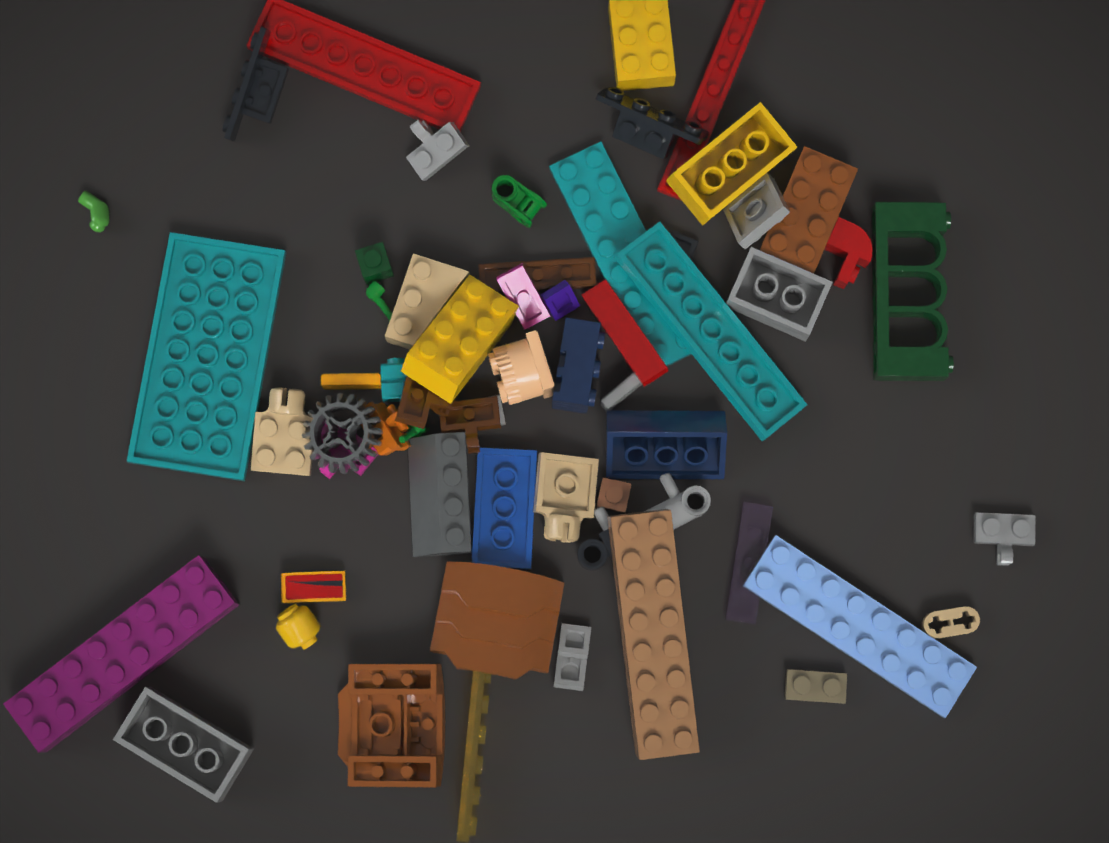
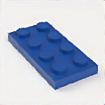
M480 448V453L477 455L472 563L531 570L537 450Z

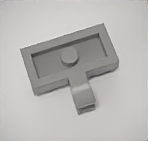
M418 119L410 125V128L423 144L406 158L421 180L427 181L470 145L454 122H448L434 134L426 121L423 120L421 122Z
M976 512L974 514L973 543L996 544L997 565L1009 566L1013 564L1012 545H1035V515Z

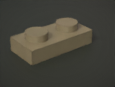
M786 670L784 700L846 704L847 673Z

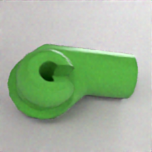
M84 191L79 197L78 202L90 210V228L95 232H103L105 226L109 225V208L105 202L88 191Z

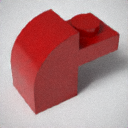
M840 217L836 220L824 249L844 258L833 285L844 289L848 282L854 284L860 271V267L856 266V264L866 268L871 261L873 252L872 243L867 233L858 225Z

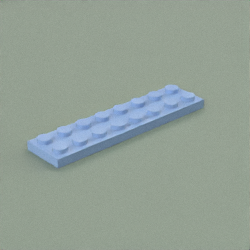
M777 535L772 538L742 585L943 718L947 717L977 668Z

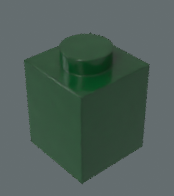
M383 242L355 250L366 285L371 284L373 281L378 282L394 277Z

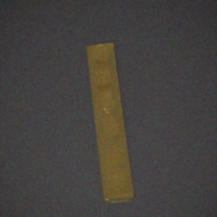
M473 671L456 840L458 842H469L470 836H476L478 818L472 817L473 805H479L481 787H476L475 782L476 774L482 775L484 756H478L479 744H485L487 726H481L482 713L488 714L490 696L484 695L485 683L491 684L492 674Z

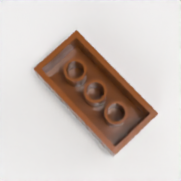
M804 146L783 194L790 213L781 222L768 230L760 251L814 274L858 168Z

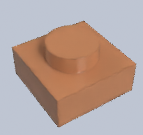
M602 478L596 507H604L606 510L625 514L631 483Z

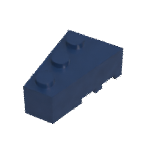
M572 318L565 319L556 384L552 398V409L587 414L588 406L594 407L597 389H591L593 377L599 378L601 361L595 360L597 349H603L605 332L600 331L601 323Z

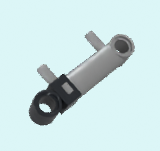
M665 473L659 479L669 499L646 511L671 510L674 530L705 514L710 507L711 497L708 491L701 486H691L680 493L671 474ZM695 494L702 498L703 506L700 509L696 510L689 507L687 498L690 495ZM604 507L594 510V514L603 530L598 535L600 541L596 539L586 540L578 549V562L582 568L589 571L600 569L605 564L607 557L613 562L607 519L609 515ZM587 548H597L601 554L600 560L595 563L586 561L584 551Z

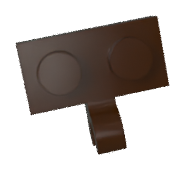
M406 375L395 421L424 429L430 409L438 415L448 416L453 402L451 404Z
M497 396L454 401L449 415H440L441 432H465L468 454L480 453L478 431L501 428Z

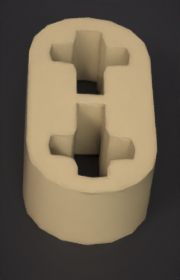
M971 607L934 611L928 613L923 618L921 628L924 633L934 639L968 634L978 628L980 617L978 612ZM962 612H965L966 616H972L973 622L968 624V629H965L964 624L954 625L953 619L961 618L963 616ZM933 617H936L937 621L947 620L948 626L939 628L938 634H936L935 629H929L928 623L933 622Z

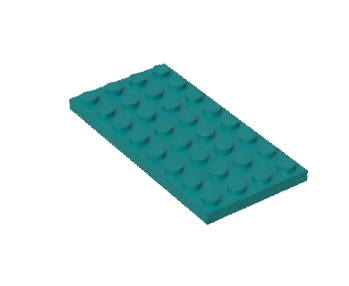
M170 232L126 462L245 481L254 435L255 412L258 411L285 264V250Z

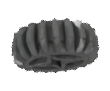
M338 393L335 401L333 396L328 395L326 396L327 405L317 401L316 407L319 411H308L309 416L313 417L312 422H303L304 426L310 428V432L302 433V437L311 441L306 443L304 448L305 450L315 449L309 457L314 461L320 458L318 462L320 468H325L328 465L329 472L335 473L339 467L340 473L347 474L349 466L352 471H359L358 461L364 466L369 465V460L366 458L367 454L376 457V451L371 448L373 445L381 446L382 442L375 439V435L383 434V429L374 428V425L380 423L381 419L377 416L371 417L375 412V408L372 406L365 408L367 404L365 399L361 398L356 403V395L349 394L346 399L343 393ZM349 409L354 411L357 416L342 422L333 413ZM326 422L329 432L323 439L324 443H322L321 432ZM363 423L364 436L362 443L359 446V443L356 440L357 431L362 427L361 424ZM339 427L347 429L348 432H345L347 434L346 440L338 438L337 435L340 434L338 433ZM343 445L352 454L343 458H336L329 454L328 451Z

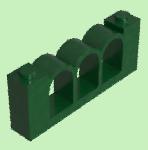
M875 202L871 209L873 250V380L944 381L949 377V373L953 372L954 361L953 356L949 355V347H941L947 339L948 326L945 318L937 309L946 298L947 284L942 274L936 269L946 256L947 247L943 235L951 227V213L946 212V203ZM888 238L925 239L934 247L935 261L925 266L888 265ZM888 277L923 278L928 280L936 291L935 302L928 306H889ZM889 317L927 319L936 328V342L932 346L889 347Z

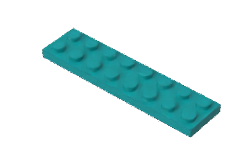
M602 142L596 143L550 165L549 170L592 256L595 258V262L604 280H607L666 366H669L692 355L614 258L618 252L644 234L646 230Z
M658 222L614 256L616 261L761 441L768 438L808 405L661 222Z

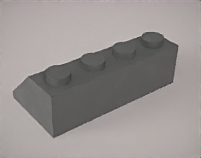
M439 433L408 439L411 444L408 448L413 557L472 554L466 433Z

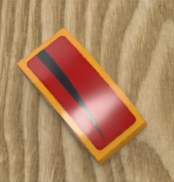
M345 571L281 573L282 603L346 601Z

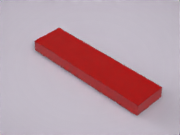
M606 279L581 295L643 387L669 371Z

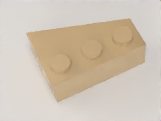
M413 253L385 334L387 343L410 350L470 275L469 271Z

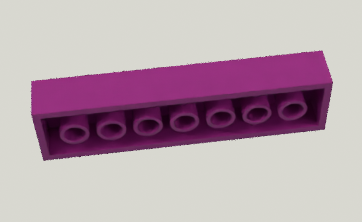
M198 555L3 703V705L38 753L48 752L240 604L208 561Z

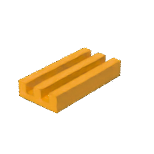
M381 374L321 375V386L324 390L381 389Z

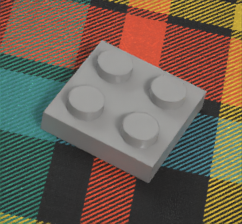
M768 173L723 209L738 244L744 249L758 241L763 234L781 222L790 213L775 179Z

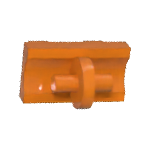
M369 402L365 408L370 406L375 408V412L371 417L377 416L381 419V422L374 425V428L383 429V434L378 439L382 442L381 446L374 445L377 453L380 456H387L396 450L405 451L411 446L409 441L400 443L399 437L409 428L407 424L395 421L397 414L395 405L391 404L387 407L384 402L378 404Z

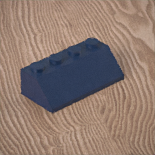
M607 410L606 478L659 479L663 474L670 473L673 479H724L727 446L725 411Z

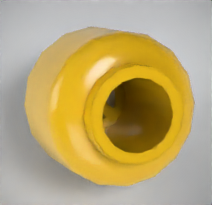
M295 603L277 616L279 621L276 624V630L288 647L297 648L301 646L304 650L318 640L315 635L319 632L321 625L307 606H298Z

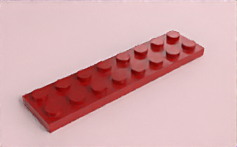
M267 0L246 45L248 50L253 51L250 48L254 33H259L261 27L267 28L271 31L263 56L416 120L419 119L421 122L424 120L428 125L441 129L448 122H454L461 132L481 88V82L284 0Z

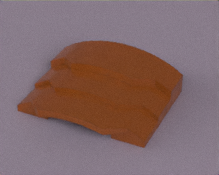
M447 562L430 652L447 655L456 669L488 673L511 679H518L530 670L548 673L564 583L542 575L507 567L470 562Z
M348 664V683L338 693V756L348 766V786L440 787L445 751V696L441 664Z

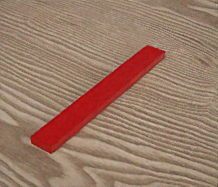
M734 0L685 121H693L703 127L702 129L709 132L708 138L699 145L679 136L657 192L682 201L666 180L678 168L707 146L766 0Z

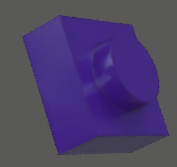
M566 280L540 294L555 321L580 307L570 284Z

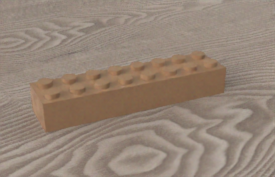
M661 509L607 516L635 755L639 760L699 753L671 510Z

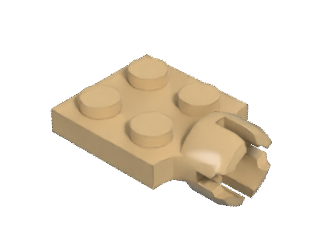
M272 388L269 395L268 409L264 412H255L251 471L311 476L312 460L309 456L313 450H305L304 445L311 440L303 438L302 433L310 432V428L304 426L303 422H312L313 417L306 415L304 411L305 393L300 389H289L286 405L287 388Z
M544 452L538 454L533 512L540 513L545 518L544 537L550 541L560 540L561 542L568 543L578 541L581 521L584 518H594L599 459Z

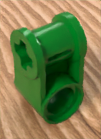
M509 175L497 177L492 184L493 201L527 228L531 227V221L538 211L547 206L545 200L538 194L527 189ZM502 185H507L511 187L513 193L508 197H502L497 193V189Z

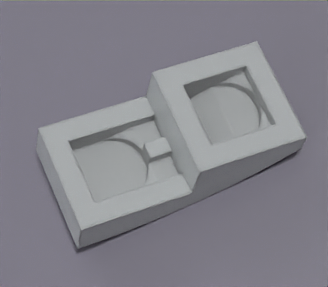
M562 623L553 687L583 691L591 627Z

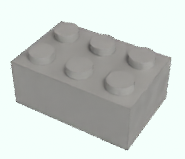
M751 247L726 304L731 310L806 342L833 282Z

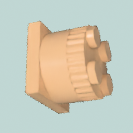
M538 331L526 333L525 339L493 348V352L488 354L493 375L499 374L501 381L497 382L502 403L508 402L509 405L541 395H543L544 399L553 396L555 385Z

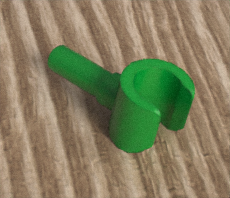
M373 281L367 288L366 295L380 307L390 321L392 311L384 300L380 298L386 290L379 283Z
M407 425L409 429L399 437V442L405 443L411 437H420L429 432L430 427L422 429Z

